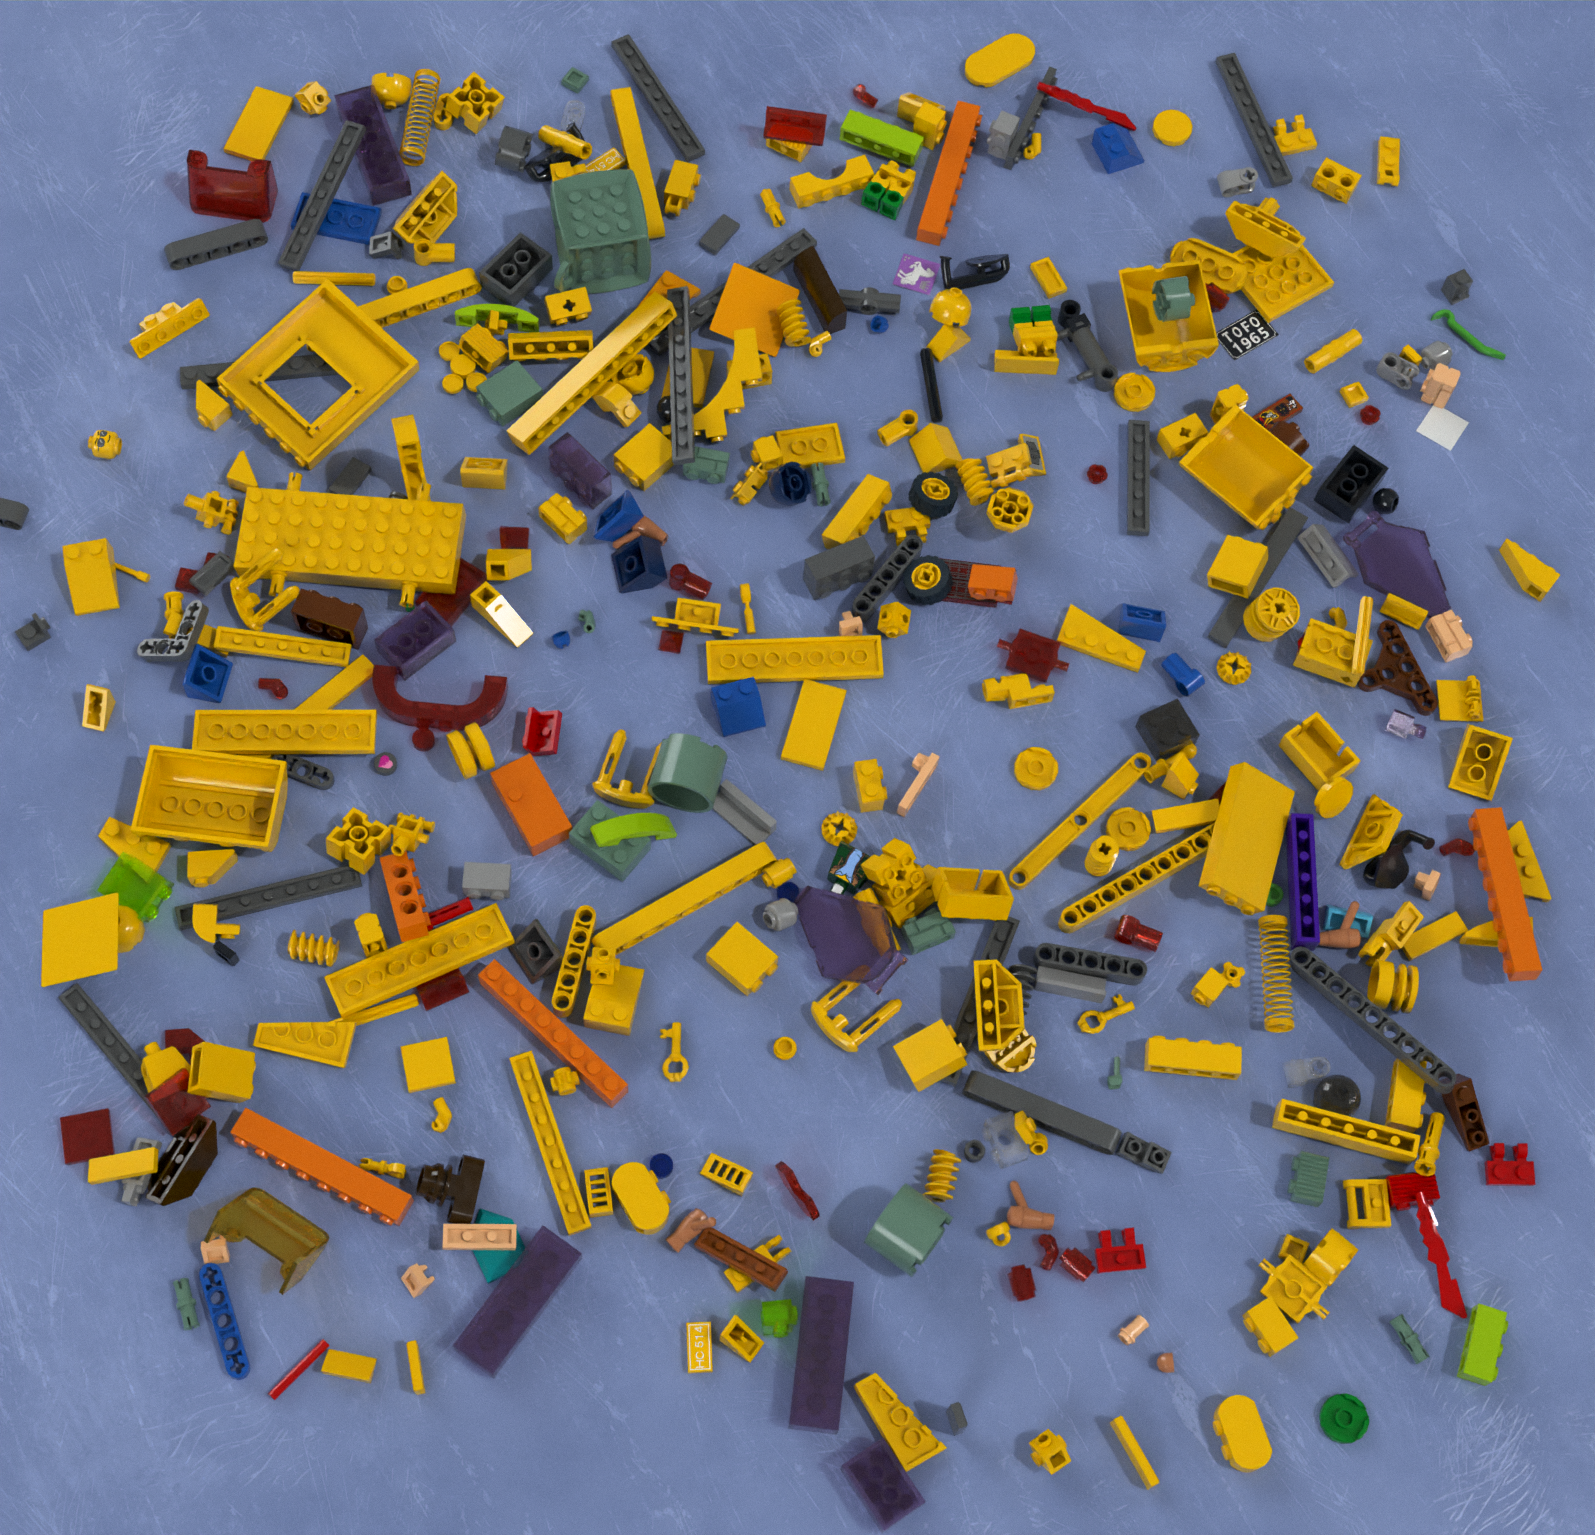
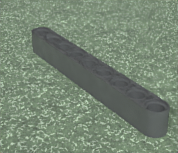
M1301 946L1293 949L1290 965L1295 973L1437 1092L1448 1094L1454 1089L1456 1074L1452 1068L1309 949ZM1303 957L1307 961L1305 963H1298L1295 959ZM1322 972L1324 976L1316 978L1313 976V973ZM1338 986L1342 991L1334 993L1330 988ZM1356 1001L1360 1006L1353 1008L1348 1003ZM1368 1016H1374L1378 1019V1021L1370 1023L1366 1020V1018ZM1386 1031H1392L1396 1034V1036L1393 1038H1388L1384 1035V1033ZM1404 1046H1410L1414 1049V1051L1412 1053H1406L1402 1050V1048ZM1427 1061L1432 1064V1067L1426 1069L1420 1063ZM1447 1077L1451 1082L1443 1084L1439 1081V1078Z

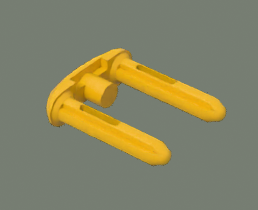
M281 548L271 550L239 578L234 577L230 582L235 608L245 626L252 631H262L263 625L296 599L300 592L298 586H290L256 614L253 610L260 603V598L257 594L250 593L248 587L282 559L284 551Z
M620 729L613 736L597 781L592 783V786L599 796L610 802L630 808L645 809L654 804L653 797L648 792V785L661 743L656 747L640 793H631L633 783L628 780H621L618 789L613 788L610 783L627 739L625 730ZM613 758L609 773L605 774L610 760Z
M869 966L859 967L820 1001H813L811 1004L812 1015L820 1029L831 1041L847 1052H857L858 1046L899 1012L902 1006L900 999L890 1000L849 1036L846 1032H842V1029L849 1024L842 1014L839 1013L832 1020L827 1016V1012L869 977L871 972ZM843 988H846V989H845L843 992H841L837 997H835L832 1001H830V999H831L833 996H835L839 991H841ZM875 1021L877 1022L875 1025H873V1026H872L868 1031H866L864 1034H860V1033H862L867 1027H869L873 1022H875Z

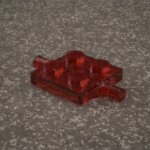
M1021 628L1012 643L999 639L997 648L1009 651V658L1005 669L1019 674H1027L1028 677L1044 683L1047 682L1049 674L1054 667L1067 672L1070 664L1058 660L1060 642Z

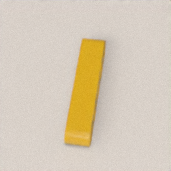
M588 905L580 906L575 913L552 997L553 1012L560 1018H566L573 1012L592 943L591 939L596 928V912ZM585 915H588L592 918L589 922H583L580 920V918ZM579 936L586 939L584 943H576L574 940ZM578 958L580 962L576 965H571L569 960ZM567 979L574 981V984L569 987L564 986L562 983ZM560 1001L569 1003L566 1008L556 1006Z

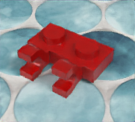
M1494 1143V1146H1489L1491 1161L1487 1160L1484 1162L1486 1186L1536 1185L1534 1161L1526 1160L1528 1155L1527 1143H1518L1517 1146L1512 1147L1514 1161H1503L1505 1153L1504 1143Z
M1134 1227L1124 1228L1121 1231L1125 1246L1112 1247L1110 1230H1103L1098 1233L1101 1248L1094 1250L1097 1274L1146 1269L1143 1244H1136Z

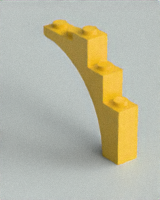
M755 327L734 330V354L730 371L718 394L706 407L694 415V437L701 436V432H705L706 440L711 439V443L724 441L723 438L727 437L724 412L728 411L729 415L741 413V409H745L742 384L755 386L758 385V381H762ZM671 425L663 426V435L672 440Z

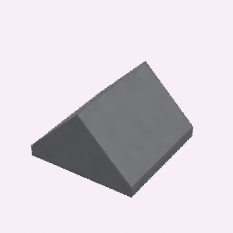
M534 919L516 938L515 944L509 946V949L533 984L561 967L563 956L538 919Z

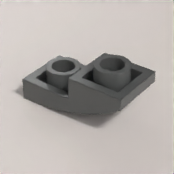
M1130 1132L1124 1133L1116 1151L1117 1155L1160 1174H1163L1172 1153L1152 1141L1146 1142Z

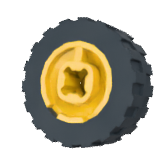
M923 472L914 479L908 498L916 511L932 518H941L951 513L957 500L958 492L954 482L949 480L948 477L940 473Z
M926 555L918 557L904 571L903 583L910 598L914 599L916 603L934 605V603H939L942 599L946 598L947 594L952 590L953 577L949 567L943 559H939L937 556Z

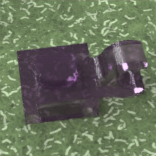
M1394 709L1385 727V731L1405 739L1408 733L1423 739L1427 727L1421 724H1414V716Z

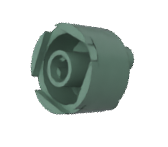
M1187 276L1155 281L1152 294H1156V301H1153V307L1158 320L1168 322L1189 318L1191 306L1195 305V297L1193 293H1190Z

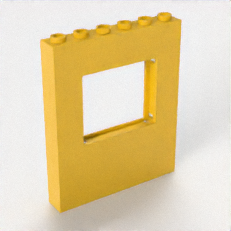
M326 279L217 377V382L219 385L218 390L225 397H231L234 400V405L240 411L245 410L249 414V419L255 425L260 424L270 439L275 438L285 453L288 454L290 452L295 457L294 460L302 468L305 466L311 471L419 371V362L330 280ZM305 344L352 386L311 425L264 382Z

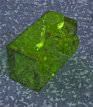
M791 1299L762 1302L760 1314L763 1336L773 1335L774 1338L787 1337L788 1333L792 1332L793 1326L797 1325V1306H792Z

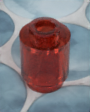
M1213 282L1209 285L1205 283L1210 307L1221 312L1230 300L1227 296L1228 293Z
M1076 1247L1072 1250L1067 1248L1059 1257L1062 1261L1060 1266L1076 1280L1080 1279L1083 1283L1095 1269L1091 1264L1092 1261Z
M1025 1264L1012 1267V1272L1008 1273L1013 1297H1016L1017 1302L1035 1298V1291L1037 1289L1031 1268H1026Z

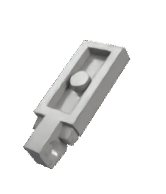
M138 1137L133 1151L155 1147L160 1151L162 1143L158 1140ZM151 1174L122 1179L121 1183L124 1184V1194L121 1201L127 1205L137 1207L141 1194H144L148 1186Z

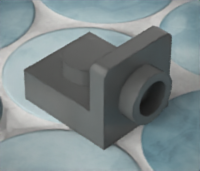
M392 231L370 237L369 255L373 259L392 254L396 259L402 258L403 243Z
M36 613L32 614L33 621L15 631L27 651L51 638L47 631L50 629L49 624L44 617L39 618Z

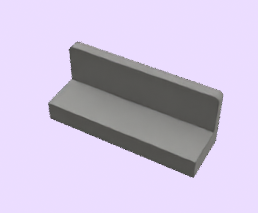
M1312 524L1297 537L1333 588H1337L1349 577H1357L1359 575L1324 525Z
M726 779L720 785V792L716 796L713 810L754 845L764 842L776 830L777 821L729 780Z
M1038 966L1034 990L1102 1004L1106 996V979Z

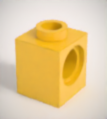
M1211 967L1195 985L1190 994L1193 995L1194 1000L1198 1004L1209 1008L1230 981Z

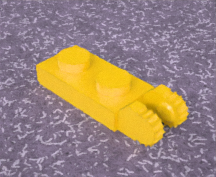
M780 1235L754 1250L776 1263L792 1252L789 1247L782 1249L774 1257L768 1252L783 1240ZM731 1267L724 1271V1275L737 1293L754 1282V1280Z

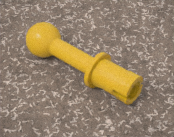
M1191 742L1183 743L1180 746L1179 752L1167 760L1160 758L1155 765L1145 770V779L1152 783L1162 775H1167L1180 752L1188 760L1194 758L1197 754L1196 746Z

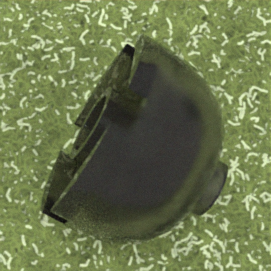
M1341 1074L1330 1075L1322 1079L1314 1089L1313 1105L1316 1108L1352 1117L1359 1109L1361 1091L1350 1077Z

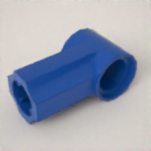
M1177 653L1169 655L1161 664L1165 671L1176 681L1177 689L1185 697H1188L1205 684L1202 674L1197 669H1191Z

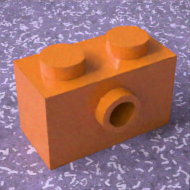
M972 564L968 583L970 596L977 600L1013 601L1018 580L1016 569L1012 567Z

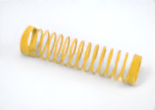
M419 69L416 71L410 104L408 106L399 159L410 166L423 164L427 152L426 148L431 131L434 106L436 105L435 101L441 80L438 73L430 69ZM420 75H430L435 77L438 82L427 78L418 79L417 77ZM420 80H428L434 84H427ZM417 91L432 93L434 96L420 94ZM416 96L431 98L433 101L419 99ZM416 101H421V102H423V103H429V104H431L432 106L427 107V106H424V105H419V104L416 103ZM419 106L422 108H427L430 110V112L417 110L414 107ZM413 112L425 113L430 117L416 115ZM412 117L426 119L429 122L416 121ZM412 122L424 124L427 126V128L414 126ZM410 128L423 129L426 133L413 131ZM409 133L420 134L426 138L413 137ZM409 138H414V139H417V140H421V141H423L424 143H423V144H419V143H416V142H412V141H410V140H408V139H409ZM407 144L419 145V146L423 147V149H419V148H416V147H413V146H408ZM406 151L408 154L414 156H421L422 159L415 160L408 158L403 154V152Z
M1266 915L1258 920V930L1261 932L1259 944L1262 946L1260 958L1263 960L1261 962L1263 967L1261 972L1264 974L1261 978L1264 981L1262 993L1265 995L1263 1007L1266 1010L1264 1012V1016H1266L1264 1026L1265 1030L1269 1032H1287L1295 1027V1022L1292 1020L1294 1015L1287 1013L1291 1012L1293 1008L1286 1006L1292 1004L1293 1001L1285 999L1293 994L1284 992L1292 989L1290 985H1284L1292 980L1285 978L1291 975V972L1285 971L1291 966L1285 964L1290 961L1289 957H1285L1290 953L1288 950H1285L1290 945L1285 943L1289 938L1284 935L1289 931L1283 929L1288 926V919L1283 915ZM1276 930L1286 931L1285 933L1280 934L1266 933L1269 931ZM1262 934H1265V935H1268L1269 937H1266V938L1263 939V938L1261 937V935H1262ZM1277 937L1287 938L1285 940L1280 941L1267 940L1270 938ZM1263 941L1270 942L1269 944L1262 945ZM1277 944L1287 945L1285 947L1280 948L1267 947L1270 945ZM1263 948L1271 949L1267 952L1262 951ZM1278 951L1288 952L1280 955L1267 954ZM1263 955L1272 956L1270 958L1263 959ZM1278 958L1288 959L1281 962L1268 961ZM1264 962L1272 963L1268 966L1263 965ZM1280 965L1288 966V967H1286V968H1281V969L1268 968V967L1280 966ZM1264 969L1273 970L1266 974L1263 972ZM1281 972H1283V973H1289V974H1287V975H1281V976L1269 975V974H1272V973H1281ZM1265 976L1274 977L1269 980H1264ZM1273 980H1289L1282 983L1270 982ZM1265 983L1274 984L1267 988L1264 986ZM1274 987H1289L1282 990L1270 989ZM1265 991H1274V993H1270L1267 995L1265 994ZM1275 994H1290L1283 997L1271 996ZM1266 997H1269V998H1274L1275 1000H1271V1001H1268V1002H1267V1001L1265 1000V998H1266ZM1276 1001H1290L1284 1004L1272 1003ZM1269 1004L1274 1005L1276 1007L1267 1009L1265 1006ZM1290 1008V1010L1276 1011L1273 1009ZM1269 1011V1012H1274V1013H1278V1014H1273V1015L1268 1016V1015H1266V1012ZM1290 1015L1291 1017L1275 1018L1274 1016Z

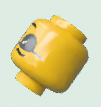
M97 430L93 436L89 437L88 448L92 450V454L95 457L114 459L116 455L121 453L122 439L119 438L116 432Z

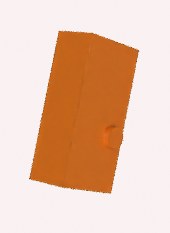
M530 753L490 772L493 787L533 857L569 839V832L573 829L572 825Z

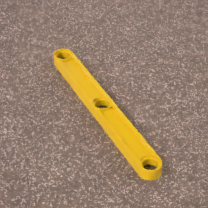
M1142 752L1133 755L1012 869L1008 878L1009 885L1016 890H1021L1028 886L1144 776V771L1151 766L1150 757ZM1135 760H1144L1146 762V767H1136L1134 763ZM1079 815L1083 816L1086 819V824L1078 825L1074 818ZM1017 873L1022 874L1025 877V882L1021 884L1016 883L1013 880V875Z

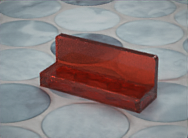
M767 106L763 138L823 146L827 114Z

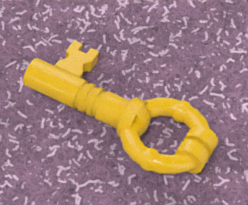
M1118 994V998L1116 996L1112 998L1114 1003H1117V1007L1105 1012H1098L1096 1010L1085 1011L1080 1016L1077 1024L1083 1033H1099L1103 1030L1108 1020L1135 1010L1133 1002L1126 1003L1123 1001L1121 994ZM1096 1016L1100 1025L1090 1028L1086 1018Z
M674 1022L672 1023V1029H660V1032L663 1033V1035H660L661 1039L672 1038L671 1054L663 1063L662 1070L664 1076L670 1082H681L688 1072L689 1065L686 1058L681 1054V1023ZM672 1061H680L683 1064L682 1072L669 1073V1064Z

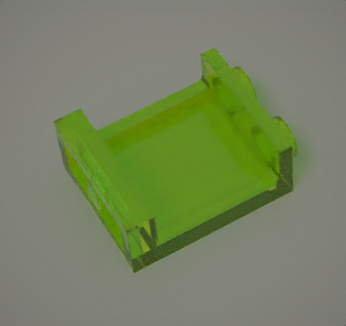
M122 852L97 891L103 895L119 893V904L135 910L139 914L138 919L141 921L150 922V920H153L158 915L162 902L167 900L172 894V887L175 883L132 854Z

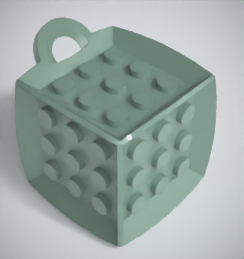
M633 170L595 171L553 181L551 184L550 205L560 267L554 281L555 288L564 292L566 290L586 287L587 293L593 294L625 289L648 282L651 273V248L643 199Z

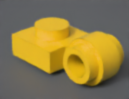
M1023 1110L1016 1113L1014 1127L1026 1145L1029 1144V1149L1035 1155L1044 1154L1048 1149L1047 1137L1042 1133H1035L1036 1125L1031 1117L1028 1118Z

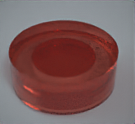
M420 728L413 733L412 742L417 750L425 752L433 748L435 737L430 729Z

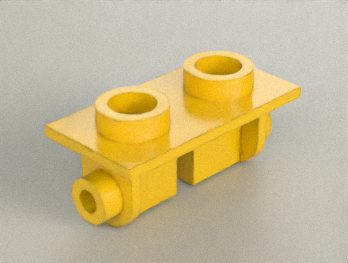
M761 462L755 467L751 465L745 471L744 475L746 478L743 481H738L733 487L732 491L734 493L730 499L734 497L739 498L738 502L743 506L750 503L757 493L751 486L753 485L759 490L768 479V472L765 469L759 468L762 465Z

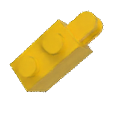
M679 160L674 161L664 190L665 214L670 212L679 217L681 210H688L690 202H694L696 194L694 189L695 186H699L701 174H698V165Z

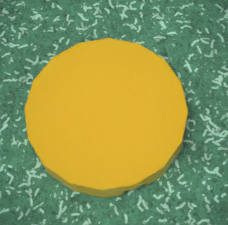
M1165 110L1154 119L1152 131L1154 137L1157 140L1159 138L1163 144L1179 146L1190 138L1193 125L1186 114L1178 110Z
M1130 372L1122 375L1117 380L1113 390L1117 404L1130 412L1146 410L1152 404L1155 397L1153 382L1143 374L1138 375Z
M1027 748L1016 758L1014 763L1015 777L1023 787L1030 790L1048 788L1054 783L1058 774L1057 760H1055L1050 751L1044 748Z
M1335 777L1331 779L1333 782L1330 784L1326 783L1321 787L1314 800L1316 813L1324 818H1332L1346 808L1353 795L1352 783L1347 779Z
M1131 807L1120 808L1114 811L1109 817L1105 828L1106 835L1116 840L1119 849L1124 851L1140 849L1148 841L1151 833L1150 821L1146 815Z

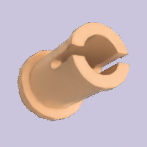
M1137 1315L1128 1326L1120 1329L1118 1337L1127 1346L1134 1344L1135 1339L1149 1327V1324L1141 1315Z

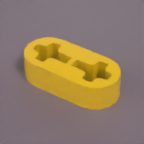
M449 93L440 95L437 100L433 119L435 127L439 130H447L453 123L454 116L444 108V104L447 103L448 96L450 95ZM443 115L446 116V119H444L443 122H440L443 118Z

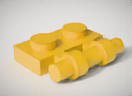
M1026 443L986 456L991 477L998 476L997 479L991 480L993 489L1000 486L1001 488L1006 487L1009 483L1017 480L1019 482L1024 481L1026 477L1033 475L1031 467L1024 469L1025 466L1032 464L1029 448ZM1016 470L1014 473H1011L1009 475L1006 474L1008 472Z

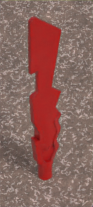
M1040 81L1037 84L1036 89L1062 102L1065 101L1088 113L1095 112L1105 116L1106 120L1135 131L1137 129L1125 113L1094 105L1090 99L1081 98L1078 94L1057 86L1047 85Z
M1424 1191L1416 1192L1414 1194L1418 1204L1416 1217L1420 1221L1419 1232L1424 1237L1422 1242L1428 1247L1427 1260L1436 1264L1441 1307L1466 1319L1467 1313L1457 1279L1451 1280L1447 1266L1450 1258L1443 1239L1436 1229L1438 1222L1431 1206L1428 1205Z

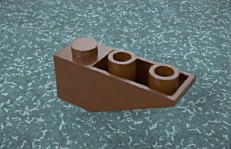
M1458 1073L1456 1074L1454 1089L1448 1094H1442V1098L1467 1151L1470 1152L1488 1145L1490 1142L1472 1079ZM1449 1078L1440 1080L1443 1084L1451 1082Z

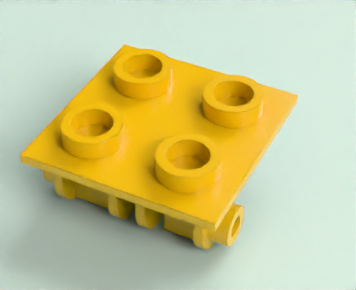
M1468 676L1466 681L1436 680L1440 720L1484 721L1480 681L1476 679V676Z

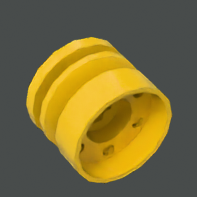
M1275 587L1267 589L1246 607L1243 614L1244 625L1247 632L1259 641L1271 642L1277 640L1298 622L1300 606L1297 599L1289 591Z
M1375 960L1369 976L1367 998L1378 1008L1384 1010L1391 1000L1393 1011L1397 1012L1401 1009L1402 1013L1409 1014L1414 1007L1418 994V967L1413 965L1406 967L1405 964H1400L1395 972L1393 962Z

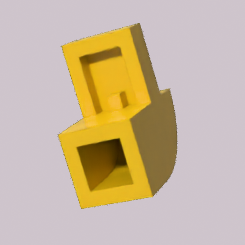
M607 382L592 396L602 411H612L623 427H629L641 414V411L631 400L633 396L616 382Z
M193 904V927L198 936L203 940L215 943L216 934H221V938L235 939V935L240 934L241 924L217 923L218 904Z

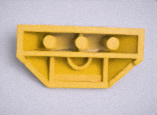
M440 171L397 218L393 229L407 243L414 244L419 239H427L431 243H435L457 217V184L443 171Z
M1233 201L1226 210L1225 214L1236 239L1242 241L1245 245L1259 250L1264 255L1276 257L1296 252L1306 240L1295 227L1256 206Z
M997 959L976 960L973 962L979 1051H1000L1005 1049L1025 1030L1022 983L1004 968Z

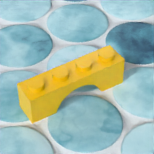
M866 155L846 160L844 172L834 179H820L810 172L790 177L789 190L798 208L809 207L821 201H829L834 197L848 195L853 191L865 189L874 177V172Z

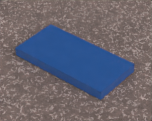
M301 193L290 225L291 230H294L311 194ZM333 199L317 235L370 245V237L375 235L382 209Z

